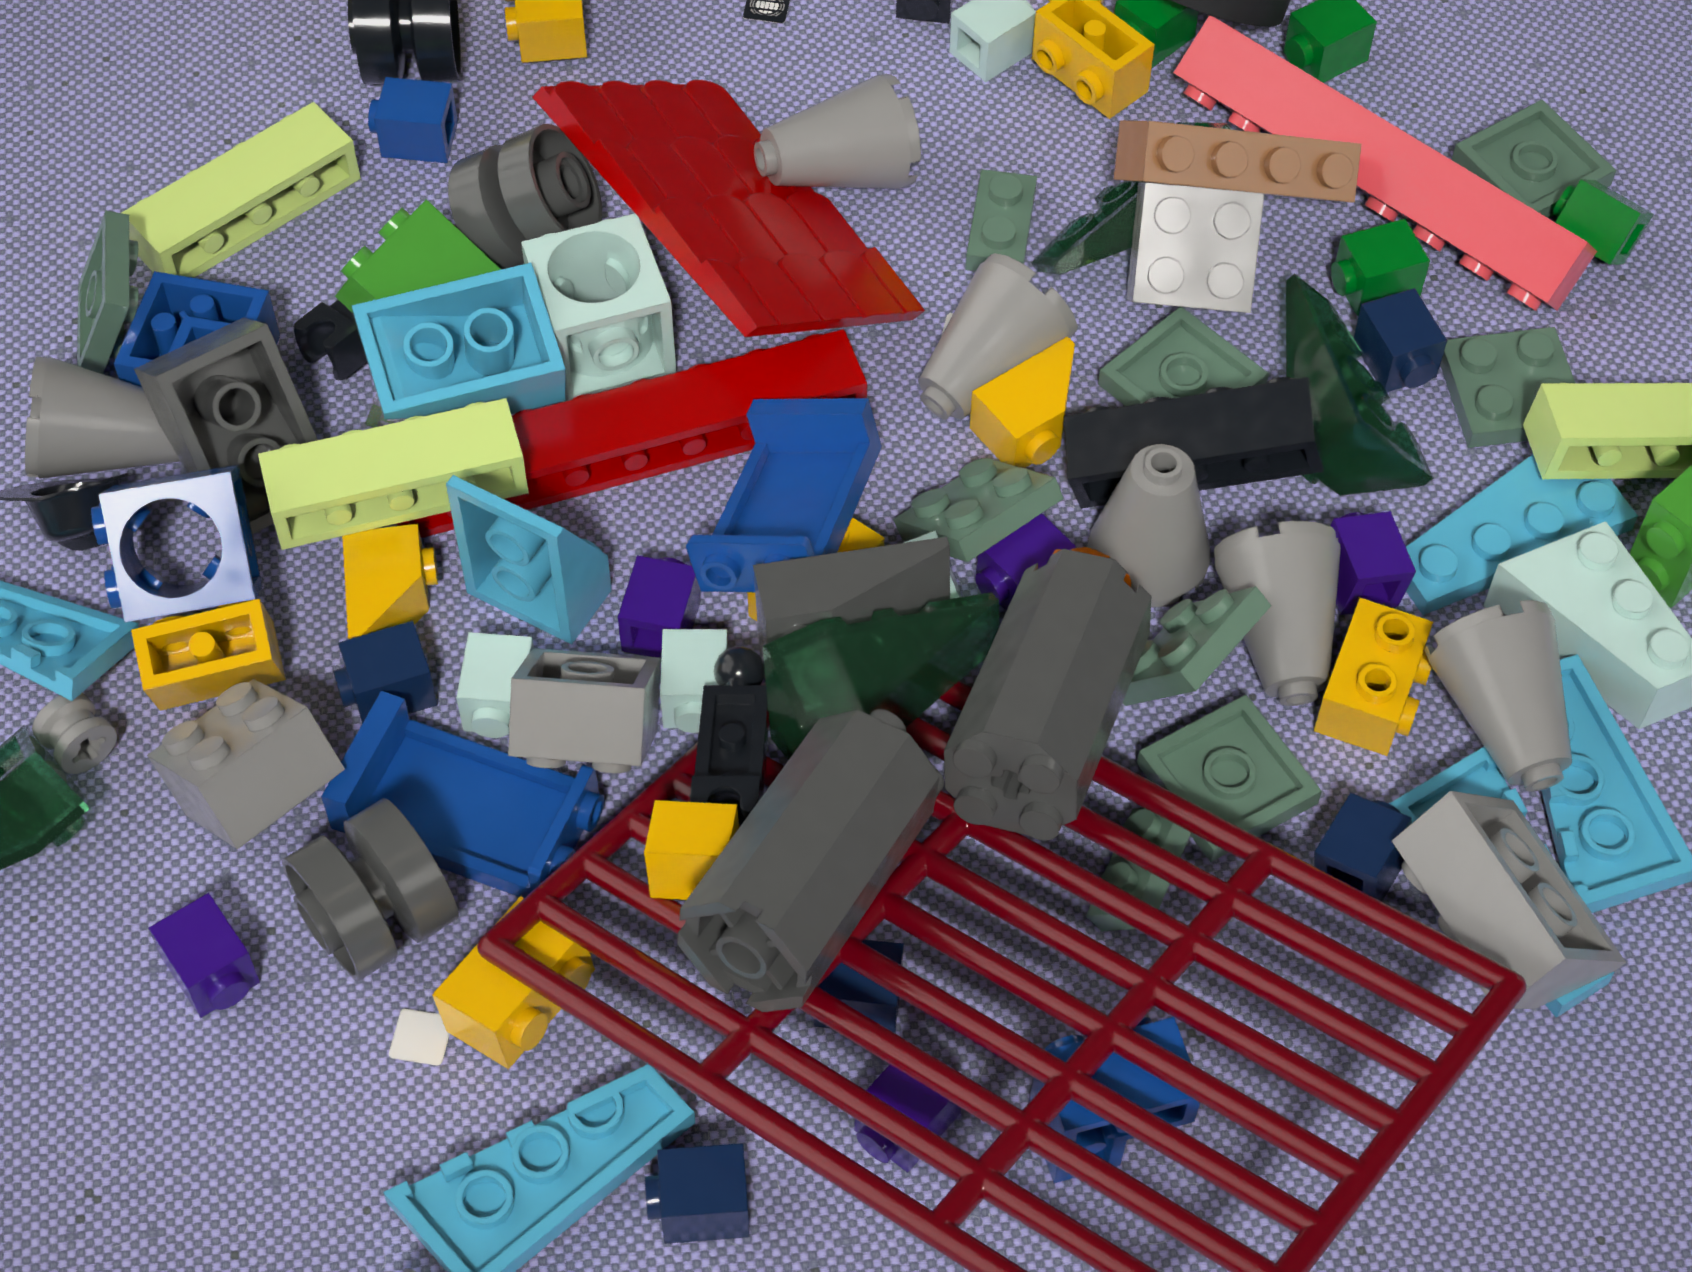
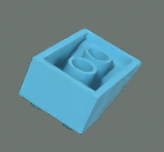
M532 263L352 305L353 315L384 419H407L413 416H428L464 408L476 402L486 403L507 398L511 414L565 401L566 368Z
M452 475L446 483L467 593L572 645L612 591L608 555L603 553L598 546L589 540L579 538L559 525Z

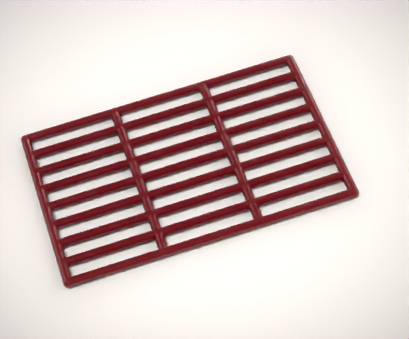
M916 658L889 672L960 711L963 710L972 690V687ZM864 688L836 702L851 711L860 710L868 715L878 709L895 714L905 725L906 733L911 735L921 749L944 761V750L951 736L945 731ZM770 705L769 726L802 743L816 724L814 720L794 709L772 712ZM698 742L480 938L477 946L480 956L970 1272H1028L959 1228L983 1199L1099 1272H1158L1005 1177V1174L1028 1149L1229 1272H1310L1524 996L1527 989L1526 981L1519 973L1104 756L1100 758L1092 781L1245 861L1229 880L1225 882L1083 805L1077 819L1063 825L1207 903L1188 925L1020 833L986 825H975L964 821L954 810L956 798L940 791L936 797L934 811L931 816L939 819L942 823L922 843L916 839L913 841L901 859V864L888 878L807 1001L799 1008L1000 1131L999 1137L979 1159L974 1158L774 1034L773 1031L796 1008L761 1012L754 1009L748 1016H745L562 902L587 879L678 935V932L686 922V920L679 921L682 904L673 899L650 898L649 884L608 859L631 838L644 846L646 845L655 800L672 801L677 798L682 802H690L692 776L695 773ZM766 756L764 785L770 787L784 765ZM966 836H969L1168 946V948L1149 969H1146L946 856ZM1272 875L1488 989L1489 992L1476 1009L1470 1013L1252 895ZM928 877L1128 992L1110 1013L1106 1015L905 898ZM1233 917L1448 1033L1453 1038L1434 1061L1215 941L1214 938ZM885 919L1085 1035L1087 1038L1064 1062L862 943V941ZM541 921L726 1038L699 1063L523 951L515 944ZM1195 961L1416 1085L1396 1109L1174 985V983ZM840 963H843L1045 1085L1021 1110L818 986ZM1155 1006L1374 1130L1377 1134L1357 1159L1134 1031V1028ZM1114 1052L1331 1178L1338 1184L1316 1210L1098 1082L1092 1076ZM750 1054H753L957 1183L939 1204L931 1210L729 1082L726 1078ZM1072 1100L1296 1233L1297 1236L1275 1263L1049 1127V1125Z

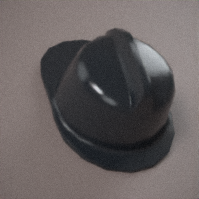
M126 473L103 480H60L21 485L1 490L0 500L25 501L40 530L49 541L58 542L70 550L83 551L101 546L98 545L91 515V508L99 506V494L112 486L121 485L122 478L132 475L131 473Z

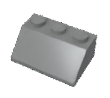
M1450 791L1392 840L1405 860L1402 862V870L1414 887L1429 896L1441 914L1438 917V923L1443 933L1524 977L1527 989L1514 1009H1536L1616 971L1626 963L1513 800ZM1479 985L1484 994L1487 995L1489 990Z

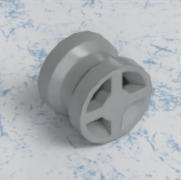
M83 693L73 701L61 695L51 700L40 710L32 726L34 737L44 747L54 749L55 762L68 774H79L100 764L110 754L117 740L116 729L105 718L95 716L94 704Z

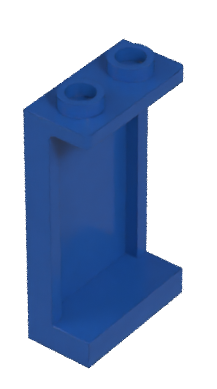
M869 398L753 399L746 414L755 441L751 454L713 534L691 535L686 545L701 592L755 593L753 565L838 552L882 448Z
M381 691L341 760L345 770L329 781L321 795L331 829L345 833L344 821L382 798L388 799L400 810L418 833L439 868L523 898L528 896L577 851L575 847L583 831H593L600 819L604 806V795L599 794L596 770L583 764L576 777H572L549 768L530 766L524 759L508 756L507 753L409 719L405 699Z

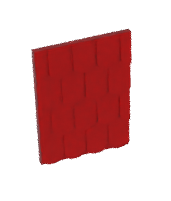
M651 80L645 85H631L622 81H607L602 85H587L576 81H564L556 86H542L532 96L537 104L744 337L911 321L925 311L877 248L872 247L868 249L828 198L814 192L811 187L775 186L768 176L763 177L760 175L755 163L754 145L756 142H760L761 134L722 86L707 80H691L687 84H672L662 80Z

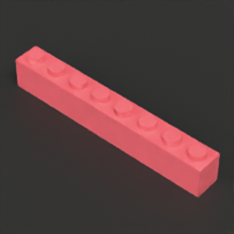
M1211 15L1208 16L1173 72L1189 84L1184 91L1186 96L1209 110H1212L1217 102L1233 112L1227 121L1243 131L1259 133L1262 129L1269 134L1362 144L1356 188L1369 195L1364 204L1366 207L1390 222H1394L1398 214L1417 224L1413 229L1416 238L1439 252L1446 243L1464 253L1458 262L1460 265L1486 281L1495 272L1512 283L1506 292L1507 294L1537 311L1542 302L1558 311L1597 253L1584 239Z

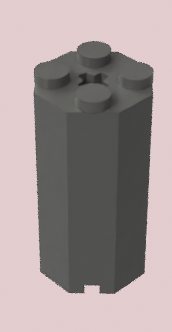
M1062 549L1051 555L1045 566L1038 569V563L1025 569L944 750L945 789L956 798L954 810L964 821L975 825H986L1028 835L1038 840H1052L1058 836L1061 826L1077 819L1150 635L1152 596L1140 584L1135 592L1124 582L1127 571L1115 559Z
M882 709L874 710L870 715L860 710H853L819 718L682 905L679 921L686 920V922L678 932L677 945L710 986L726 994L730 992L734 985L751 992L752 994L746 1004L761 1012L801 1008L933 813L936 797L944 787V779L940 772L931 764L911 735L906 733L905 725L895 714Z

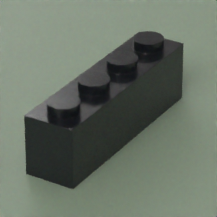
M1278 377L1269 380L1265 384L1234 389L1216 387L1203 394L1179 398L1155 397L1141 404L1117 408L1093 407L1084 413L1064 416L1067 480L1081 509L1106 505L1134 456L1141 449L1156 444L1177 447L1190 457L1194 465L1199 491L1324 472L1319 413L1309 377L1296 379Z

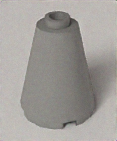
M890 74L874 76L763 129L760 142H756L754 145V158L760 175L763 177L768 176L775 186L900 189L915 183L918 175H909L910 164L920 162L921 158L919 128L909 97L898 98L891 86L900 84L899 80Z
M996 253L991 254L978 266L918 379V383L923 391L920 399L936 416L945 420L950 416L964 419L971 413L972 391L1068 336L1071 339L1077 331L1078 325L1074 314L1061 295L1052 286L1043 294L1029 281L1036 273L1028 266L1009 256Z
M52 357L35 358L29 397H32L30 417H27L25 440V473L28 477H39L41 479L180 462L179 457L160 427L142 387Z
M1165 444L1147 446L1134 456L1092 527L1087 543L1088 548L1096 549L1110 556L1111 559H1115L1129 573L1132 581L1131 588L1136 592L1140 584L1152 596L1151 607H1168L1179 602L1181 595L1189 592L1194 587L1196 590L1204 582L1211 557L1193 462L1179 448Z
M1309 521L1278 522L1280 534L1259 537L1257 526L1244 529L1226 537L1214 548V565L1223 589H1226L1228 593L1256 586L1272 605L1243 639L1265 693L1268 696L1279 698L1280 704L1286 706L1304 705L1317 700V692L1325 689L1330 680L1341 547L1338 538H1336V532L1331 526Z
M1525 600L1520 601L1523 609L1522 613L1504 616L1501 606L1496 605L1456 620L1434 635L1438 647L1435 649L1427 645L1425 652L1431 667L1508 783L1511 785H1524L1526 791L1534 792L1547 789L1561 782L1564 779L1562 771L1572 764V754L1555 619L1545 602Z

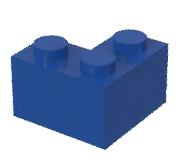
M154 271L114 362L119 380L142 387L134 371L135 368L243 317L266 323L277 345L280 332L269 290Z
M1144 1017L1134 1028V1031L1191 1063L1174 1017L1153 1022L1151 1018ZM1082 1035L1062 1037L1047 1045L1044 1050L1066 1062L1084 1042L1085 1037ZM1114 1052L1092 1076L1093 1079L1175 1127L1195 1122L1200 1102ZM1034 1077L1029 1102L1045 1085ZM1072 1100L1049 1125V1127L1116 1167L1121 1165L1127 1140L1135 1138ZM1046 1160L1053 1183L1075 1178Z

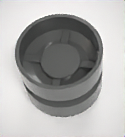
M552 124L539 125L509 138L503 145H494L460 159L454 164L449 175L448 197L456 227L501 270L524 264L522 241L602 221L601 195L596 177L588 160L561 129Z
M382 798L344 821L346 838L355 858L351 862L335 844L323 835L282 859L283 869L295 893L293 897L294 903L306 926L322 949L328 955L333 954L343 969L355 981L362 980L397 958L396 944L386 919L391 917L410 938L420 943L459 918L453 894L433 856L406 817L386 798Z

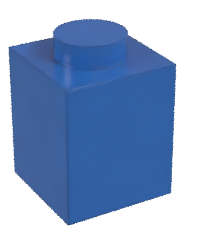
M385 77L379 100L373 99L371 101L368 114L370 133L377 134L381 157L448 163L458 125L452 83Z

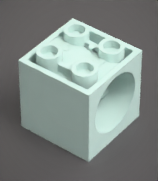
M635 213L614 219H605L598 223L558 233L545 234L541 237L521 242L524 264L532 263L566 368L565 401L572 400L583 394H596L630 385L640 379H653L676 373L671 299L639 217Z

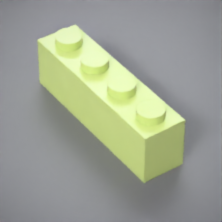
M312 102L121 212L129 215V240L138 241V257L153 273L156 271L195 278L360 180L354 143L315 102Z
M1542 383L1523 423L1542 479L1677 478L1692 465V383Z
M507 398L486 403L476 402L464 408L428 416H413L397 423L366 430H351L339 436L303 444H289L277 450L258 454L270 511L281 550L449 512L451 509L446 483L452 475L502 499L529 493L523 454Z

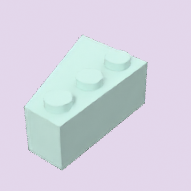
M1606 521L1498 564L1483 606L1488 608L1500 605L1502 612L1505 615L1523 612L1520 601L1534 600L1545 602L1555 619L1559 658L1564 659L1578 654L1605 703L1636 728H1644L1692 707V638Z

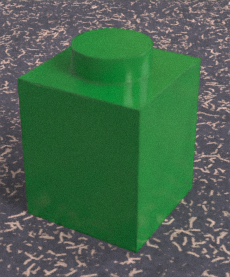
M1117 0L1114 14L1155 44L1152 61L1153 68L1195 37L1199 11L1172 0Z
M1317 0L1290 13L1283 53L1291 64L1324 83L1368 61L1377 21L1356 0Z
M1580 179L1577 186L1569 185L1558 199L1553 210V214L1558 217L1555 223L1587 241L1597 251L1595 257L1609 265H1622L1626 262L1654 215L1652 212L1596 180Z
M1401 219L1341 236L1336 261L1331 265V278L1337 293L1341 296H1346L1355 314L1359 316L1361 304L1413 288L1421 296L1430 259L1406 219Z

